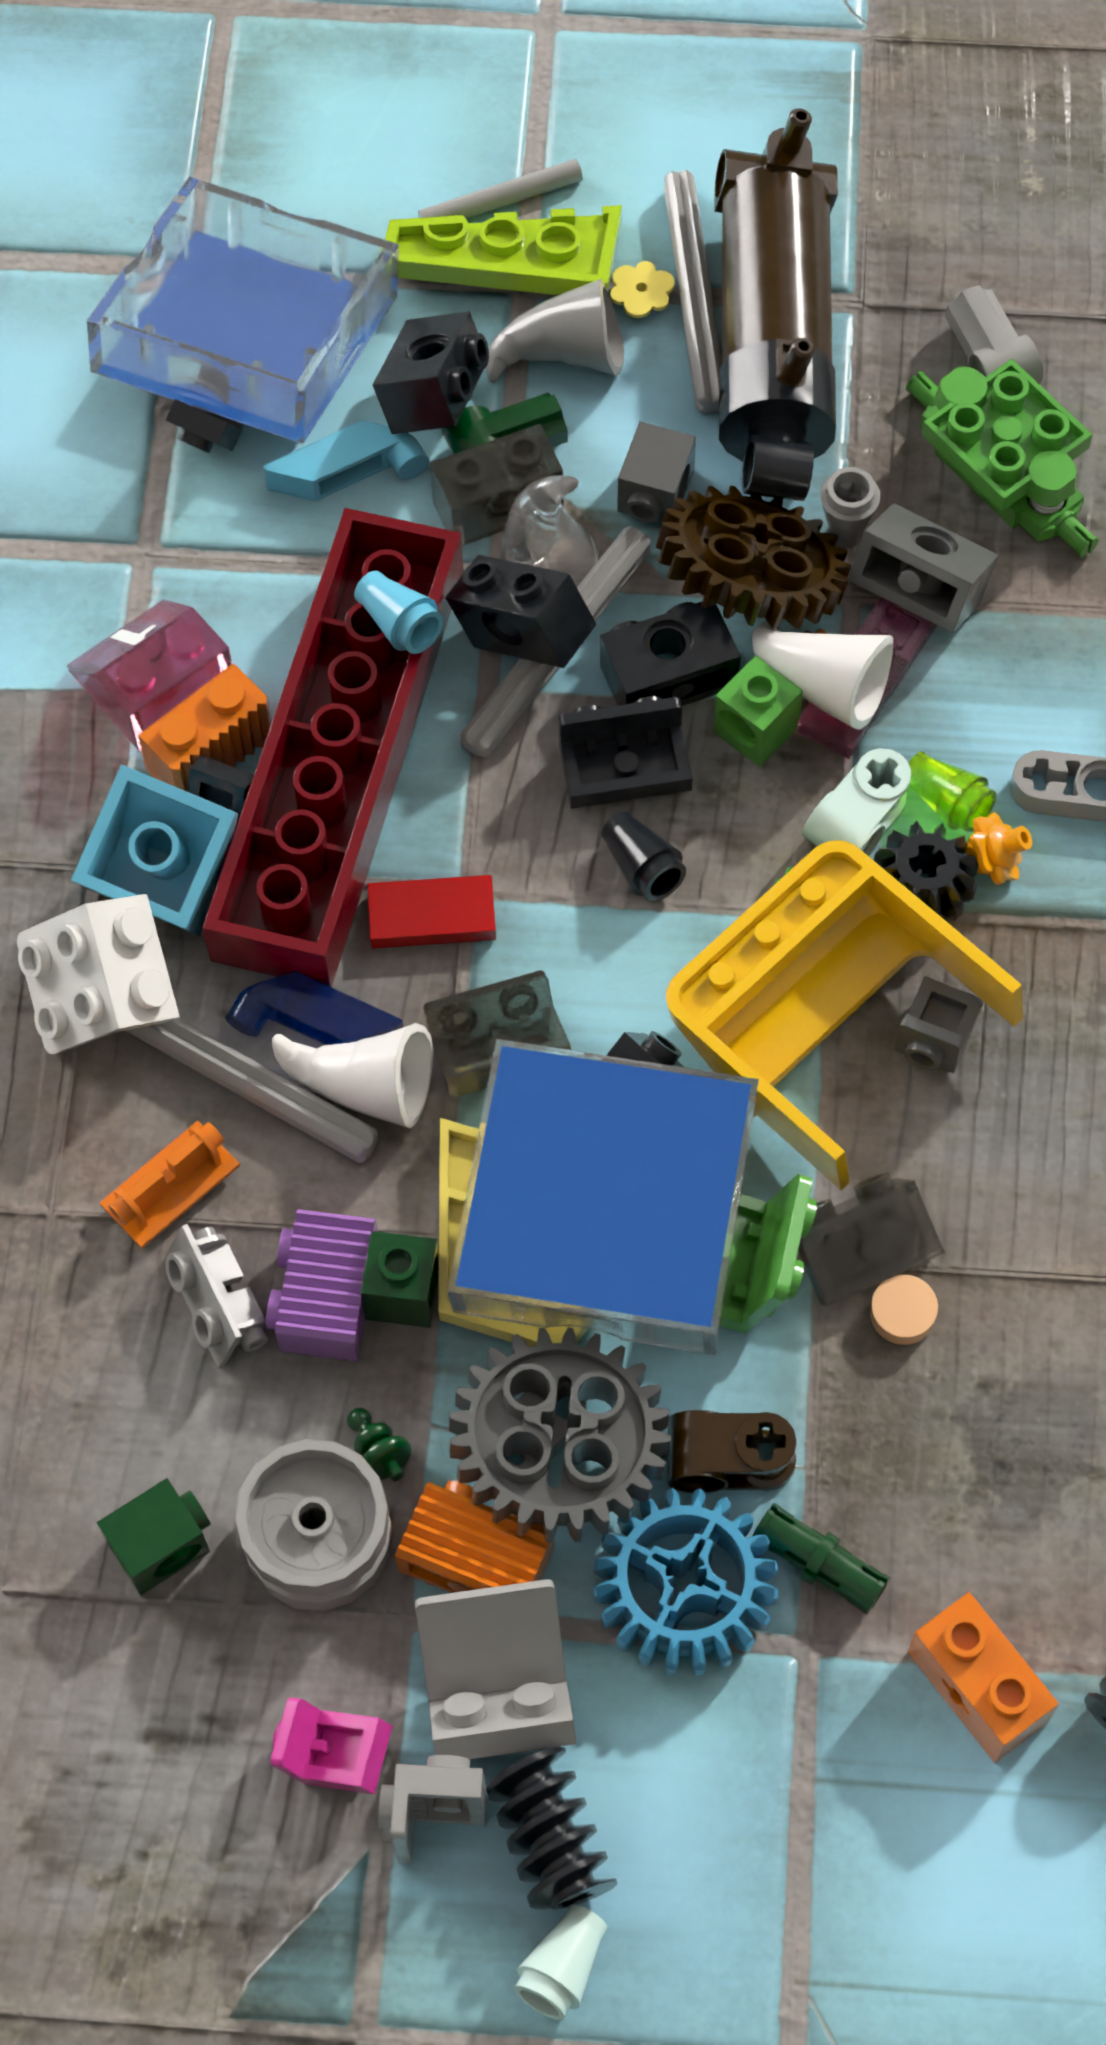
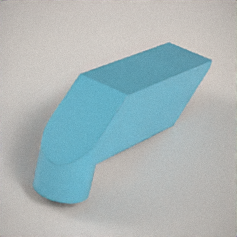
M361 420L264 465L263 470L268 490L318 501L391 466L400 479L409 480L415 478L428 467L429 458L417 439L411 434H391L389 426Z

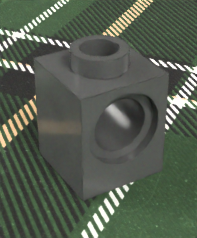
M639 421L618 476L617 511L629 514L632 518L641 522L662 523L667 508L672 509L674 500L677 497L681 499L685 497L695 469L696 436Z

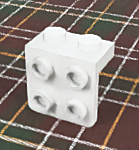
M147 894L85 903L18 934L19 966L28 984L35 1011L34 1021L36 1029L42 1037L44 1048L49 1054L62 1053L115 1032L161 1024L180 1017Z

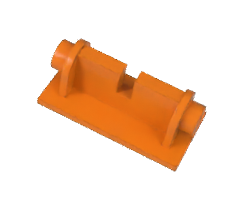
M197 1120L99 1204L133 1241L143 1249L239 1168L240 1163L221 1145L225 1141L220 1132L210 1122L202 1125Z

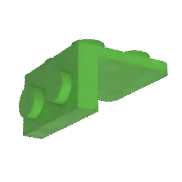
M797 1174L768 1202L733 1191L712 1324L746 1334L765 1317L770 1318L776 1308L784 1303L786 1299L792 1300L795 1297L804 1271L803 1261L796 1259L800 1239L808 1235L817 1209V1201L809 1198L812 1178Z

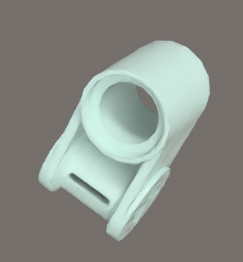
M878 748L867 752L835 790L828 793L816 806L804 825L802 836L816 846L828 841H846L857 846L866 855L870 856L882 836L896 819L901 816L906 806V790L911 781V769L908 761L900 753L891 749Z

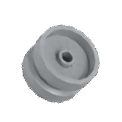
M300 1440L277 1447L256 1463L239 1490L235 1523L251 1573L270 1596L294 1609L324 1612L353 1603L376 1584L390 1559L393 1529L380 1477L362 1455L335 1441ZM316 1521H325L321 1527L314 1529Z

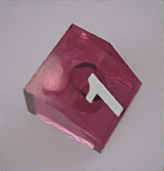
M163 599L67 664V667L72 676L140 752L141 746L138 743L137 735L232 664L229 647L193 607Z

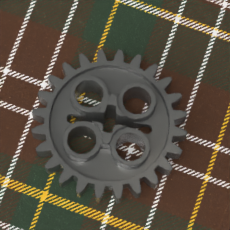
M539 1328L537 1346L530 1348L518 1334L513 1335L511 1356L507 1357L500 1350L491 1347L488 1350L487 1363L490 1371L472 1365L469 1368L468 1383L472 1388L458 1387L456 1390L455 1406L461 1411L450 1413L449 1432L457 1435L450 1439V1458L463 1460L457 1465V1480L459 1483L477 1481L472 1488L471 1502L474 1506L483 1504L491 1499L495 1501L492 1513V1522L495 1524L503 1521L511 1513L518 1516L517 1535L521 1537L529 1531L534 1522L542 1524L544 1539L548 1543L552 1542L558 1526H567L574 1542H580L583 1523L589 1521L602 1535L608 1534L609 1513L612 1511L619 1518L628 1522L633 1515L634 1509L631 1497L641 1502L650 1500L653 1485L648 1479L662 1480L666 1462L659 1456L668 1455L671 1436L661 1432L668 1427L669 1409L654 1408L659 1403L661 1387L659 1384L640 1387L645 1378L646 1365L639 1363L627 1369L622 1367L626 1349L624 1346L620 1345L607 1356L600 1353V1334L595 1333L589 1339L586 1346L583 1347L576 1345V1336L573 1328H567L561 1343H552L546 1329ZM561 1381H567L571 1385L562 1481L559 1487L553 1488L548 1484L557 1387ZM531 1392L542 1397L544 1402L536 1406H525L514 1400V1397L520 1393ZM598 1399L605 1401L612 1409L605 1413H593L587 1411L581 1404L587 1400ZM515 1454H527L536 1459L538 1464L529 1469H519L510 1465L506 1459ZM582 1461H594L605 1467L606 1472L599 1476H587L581 1474L574 1466Z

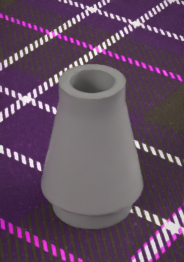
M845 467L834 472L824 482L820 498L828 525V533L838 535L835 546L849 549L861 542L864 530L880 503V490L871 475L866 471L856 467Z

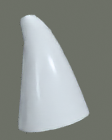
M767 621L760 623L753 630L751 637L755 655L802 689V698L853 728L860 730L869 724L879 706L888 680L893 655V637L891 635L781 632L773 629Z
M414 1023L356 1042L324 1045L317 1049L292 1042L282 1034H276L272 1037V1048L276 1061L290 1077L303 1087L343 1107L376 1119L410 1129L418 1122L429 1092L433 1068L434 1050L432 1038L425 1026Z

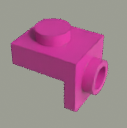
M290 1697L286 1701L282 1719L274 1731L273 1751L270 1762L276 1769L305 1785L375 1795L393 1726L378 1717L320 1710L304 1699Z

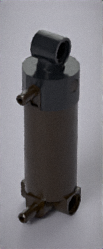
M802 108L793 109L789 114L785 128L774 130L769 135L763 154L723 149L717 165L714 189V212L722 213V365L719 369V441L727 453L743 462L741 478L743 494L794 501H804L806 499L811 484L814 459L823 455L835 441L836 382L835 368L832 364L830 213L838 196V173L836 165L812 161V146L806 136L812 122V116Z

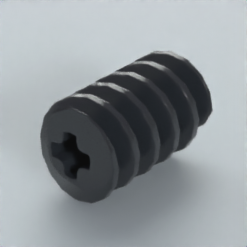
M565 1747L547 1748L514 1762L492 1779L486 1787L489 1800L507 1802L496 1814L499 1826L506 1829L518 1828L511 1834L506 1843L510 1854L517 1856L529 1855L517 1867V1874L520 1881L539 1882L527 1895L530 1908L537 1910H558L570 1907L573 1904L578 1905L610 1891L617 1885L616 1878L594 1879L592 1874L594 1870L608 1859L606 1851H583L582 1845L597 1833L595 1824L573 1825L571 1818L586 1807L585 1798L563 1799L561 1791L576 1780L575 1772H553L550 1766L566 1753Z

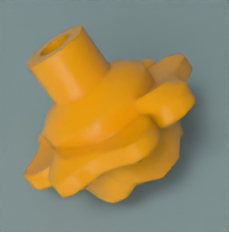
M995 812L987 817L979 816L973 819L974 833L971 834L967 841L966 854L976 857L978 862L977 873L990 876L996 885L1003 884L1006 880H1017L1020 873L1017 865L1022 862L1021 852L1032 847V837L1028 829L1024 826L1012 829L1010 825L1003 824L1000 816Z

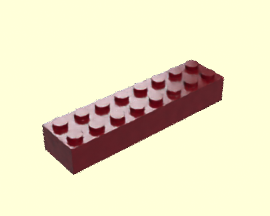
M344 508L202 927L211 962L327 989L332 988L452 609L445 597L464 573L461 532ZM371 571H379L388 579L433 599L438 606V612L443 617V627L436 641L425 651L417 654L409 653L407 650H396L365 607L356 601L354 597L355 588L363 576Z

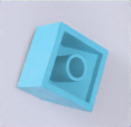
M121 764L71 881L110 899L147 894L154 918L200 937L235 833L238 813Z

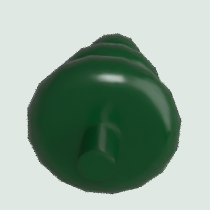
M365 1408L351 1410L347 1418L348 1426L354 1432L359 1433L354 1440V1451L362 1455L380 1477V1480L389 1477L393 1481L400 1480L404 1476L402 1468L411 1456V1444L404 1437L393 1436V1430L388 1424L380 1422L372 1424L371 1414Z

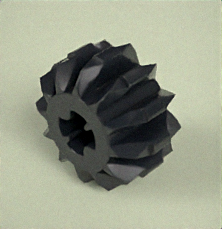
M917 820L910 826L908 836L893 830L887 837L886 848H879L874 855V861L940 917L942 914L956 921L962 915L964 903L974 899L977 884L973 877L977 874L978 862L975 856L965 855L967 849L965 836L949 841L946 840V829L943 822L934 829L933 834L925 833ZM921 874H928V878L921 877Z

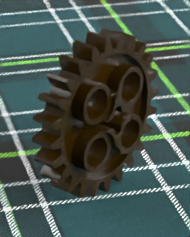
M708 486L705 496L690 490L686 500L677 497L674 500L672 509L667 508L656 542V548L661 550L658 562L670 566L667 574L668 579L685 580L682 589L684 595L700 593L704 596L701 603L703 608L718 604L724 607V618L729 619L738 612L744 614L745 620L750 626H754L758 617L765 618L773 629H778L781 619H785L796 629L801 627L804 618L814 624L819 623L823 613L831 616L836 604H840L849 582L848 575L851 570V564L844 562L848 553L847 549L835 546L838 535L835 533H820L823 525L821 519L806 521L802 518L804 508L801 506L788 510L783 507V499L773 498L771 502L763 500L762 496H742L735 486L729 487L727 495H723L713 486Z

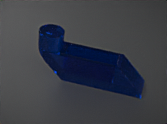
M296 971L247 987L238 994L225 1016L226 1021L233 1028L248 1036H259L267 1020L270 1019L325 1045L356 1042L404 1027L402 1019Z

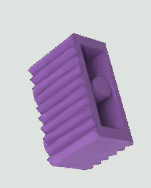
M297 1209L293 1229H282L277 1263L278 1267L286 1268L282 1291L271 1290L266 1314V1328L275 1330L280 1351L286 1354L293 1352L298 1355L307 1354L312 1357L321 1356L323 1358L332 1357L337 1360L346 1359L351 1362L358 1361L365 1322L361 1287L371 1231L378 1232L376 1219Z

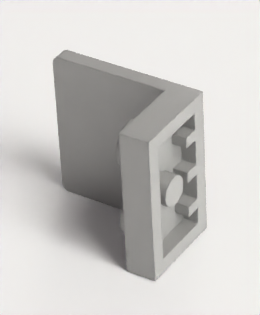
M545 1579L420 1597L415 1601L435 1755H454L471 1760L576 1744L574 1720L566 1681L556 1593L552 1580Z

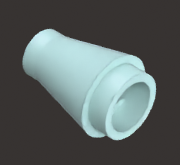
M575 1904L571 1905L564 1918L517 1968L520 1979L514 1987L516 1995L535 2011L555 2020H563L569 2009L579 2008L600 1940L608 1928L604 1920L585 1907Z

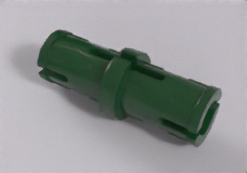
M773 1503L771 1508L767 1510L753 1533V1536L766 1535L770 1541L768 1550L802 1572L800 1577L802 1580L810 1585H814L817 1581L827 1589H831L846 1599L847 1602L860 1609L866 1615L873 1609L890 1581V1576L866 1564L839 1545L841 1542L840 1538L831 1532L824 1536L796 1519L795 1516L782 1509L776 1503Z

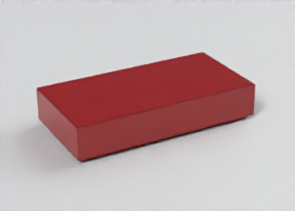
M492 875L367 883L372 949L496 940Z

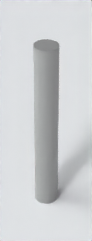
M573 159L418 210V217L463 215L468 219L583 180L581 167L577 159Z

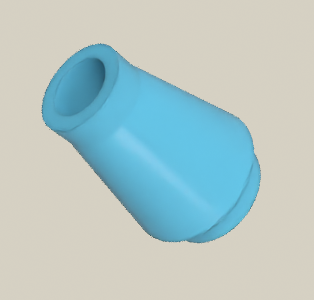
M379 571L367 573L358 582L354 592L356 601L365 607L396 650H407L409 653L417 654L425 651L436 641L443 627V617L438 612V606L433 599L388 579Z

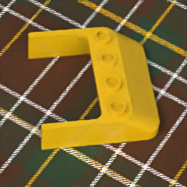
M840 840L828 841L814 848L678 972L670 981L666 991V1001L672 1021L720 1080L751 1084L748 1107L840 1190H843L850 1183L845 1151L774 1088L781 1079L909 960L918 956L933 958L1012 1026L1015 1027L1023 1019L1022 984L857 846Z

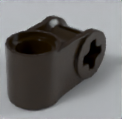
M688 1410L677 1412L669 1417L668 1435L671 1436L668 1452V1486L670 1488L686 1493H693L694 1490L699 1488L704 1490L705 1493L721 1490L769 1491L778 1489L788 1483L794 1474L797 1445L795 1431L790 1423L778 1414L769 1412L719 1413L708 1410ZM767 1427L769 1430H762V1428ZM759 1444H773V1460H759Z

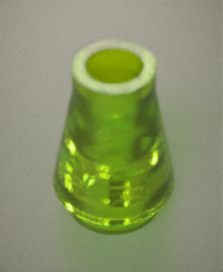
M923 751L917 753L908 762L911 769L909 787L927 803L951 830L961 828L965 832L971 833L974 831L973 819L979 816L987 817L991 813L997 795L993 789L988 787L989 783L986 777L935 759Z

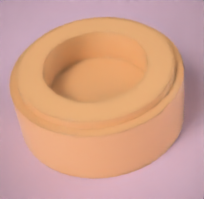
M896 1275L884 1280L875 1290L870 1307L871 1322L877 1333L887 1341L900 1345L914 1344L924 1339L931 1332L938 1313V1302L932 1288L922 1279L911 1275Z

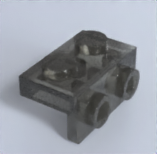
M542 970L430 1001L423 1006L427 1029L432 1038L433 1055L450 1098L472 1092H480L493 1087L502 1046L573 1057L570 1042L553 1006L549 980Z

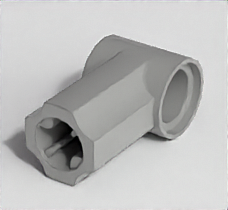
M980 285L961 291L954 301L947 304L945 318L968 357V367L976 369L986 377L1007 361L1013 359L1037 383L1041 384L1043 368L1034 342L1026 334L1018 337L992 289L985 290Z

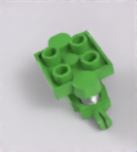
M1010 359L986 377L974 368L966 366L957 367L941 379L939 387L923 371L918 372L917 377L914 375L908 381L906 391L911 393L926 408L925 412L921 415V435L935 448L934 453L1012 529L1020 524L1038 542L1060 536L1078 553L1080 558L1085 557L1087 552L1090 554L1095 549L1099 539L1077 520L1085 497L1076 489L1077 470L1073 462L1075 458L1090 448L1093 434L1013 359Z

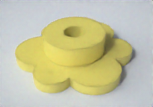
M649 261L638 263L636 268L623 265L613 272L612 282L615 287L610 292V298L614 304L624 305V310L630 317L644 318L650 314L652 309L662 311L668 307V295L674 289L675 280L667 271H656L655 265Z

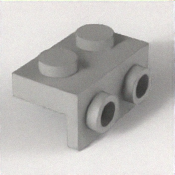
M454 1755L429 1756L427 1758V1765L396 1764L394 1785H381L378 1827L383 1829V1842L392 1843L398 1863H412L415 1822L485 1826L487 1793L483 1768H470V1759Z

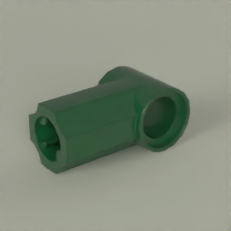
M549 392L493 412H489V409L484 406L474 405L465 407L456 427L442 428L443 436L465 481L471 485L490 483L505 474L510 468L512 461L568 442V430L563 418L562 409L555 395L551 396Z

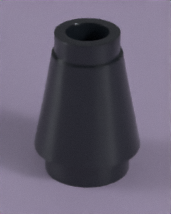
M629 812L618 813L606 822L602 829L601 837L607 843L609 850L634 894L645 896L649 901H659L671 895L682 884L686 876V867L682 863V853L677 848L635 819Z

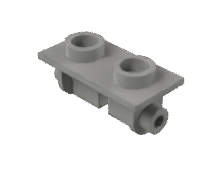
M188 1224L181 1226L165 1257L167 1277L174 1290L182 1293L193 1315V1330L198 1342L204 1348L209 1349L218 1369L225 1367L237 1345L241 1344L245 1352L259 1349L268 1342V1337L265 1333L267 1330L266 1318H264L250 1287L229 1293L225 1289V1286L241 1282L244 1276L225 1235L217 1234L213 1227H205L192 1234Z

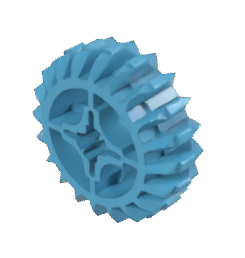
M673 1488L666 1491V1508L659 1510L652 1499L646 1502L640 1501L639 1508L643 1520L640 1521L634 1515H632L628 1522L618 1517L617 1524L625 1536L616 1533L603 1535L602 1548L611 1556L596 1558L593 1565L594 1574L607 1580L593 1587L594 1601L602 1604H612L601 1613L603 1627L615 1628L626 1624L616 1638V1645L624 1651L631 1648L639 1640L643 1642L639 1653V1663L645 1667L653 1662L657 1652L666 1654L665 1672L670 1675L677 1673L679 1657H691V1669L695 1675L705 1673V1654L711 1652L721 1667L725 1668L731 1665L732 1653L728 1642L730 1641L742 1651L749 1652L754 1647L755 1639L747 1627L756 1630H766L770 1623V1615L760 1606L774 1605L778 1597V1589L765 1583V1581L776 1577L778 1571L777 1562L771 1559L759 1558L769 1549L770 1541L766 1535H755L745 1538L753 1527L754 1518L750 1513L742 1514L731 1522L728 1520L731 1500L727 1497H722L717 1502L714 1510L704 1508L705 1491L700 1488L694 1490L691 1505H680V1496L677 1490ZM674 1534L694 1535L687 1546L679 1550L669 1551L656 1545L651 1550L646 1548L653 1542ZM717 1544L730 1555L738 1568L742 1581L741 1596L727 1590V1581L714 1574L709 1566L712 1561V1552ZM698 1559L696 1585L689 1584L684 1592L680 1591L673 1604L674 1577L681 1579L687 1571H691ZM631 1567L645 1573V1581L658 1589L662 1596L658 1603V1611L653 1620L640 1609L631 1594L628 1584ZM692 1612H704L714 1617L719 1612L726 1615L719 1622L706 1628L676 1630L683 1617Z

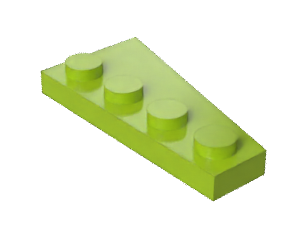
M622 205L602 206V215L575 216L574 208L550 209V218L518 220L517 212L494 213V217L481 223H468L463 215L389 220L380 257L381 276L560 295L602 279L607 291H609L621 227Z

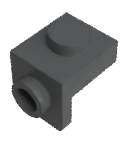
M924 976L908 1014L903 1016L899 1025L894 1050L903 1053L911 1063L927 1070H938L941 1068L954 1074L980 1015L984 1001L975 995Z

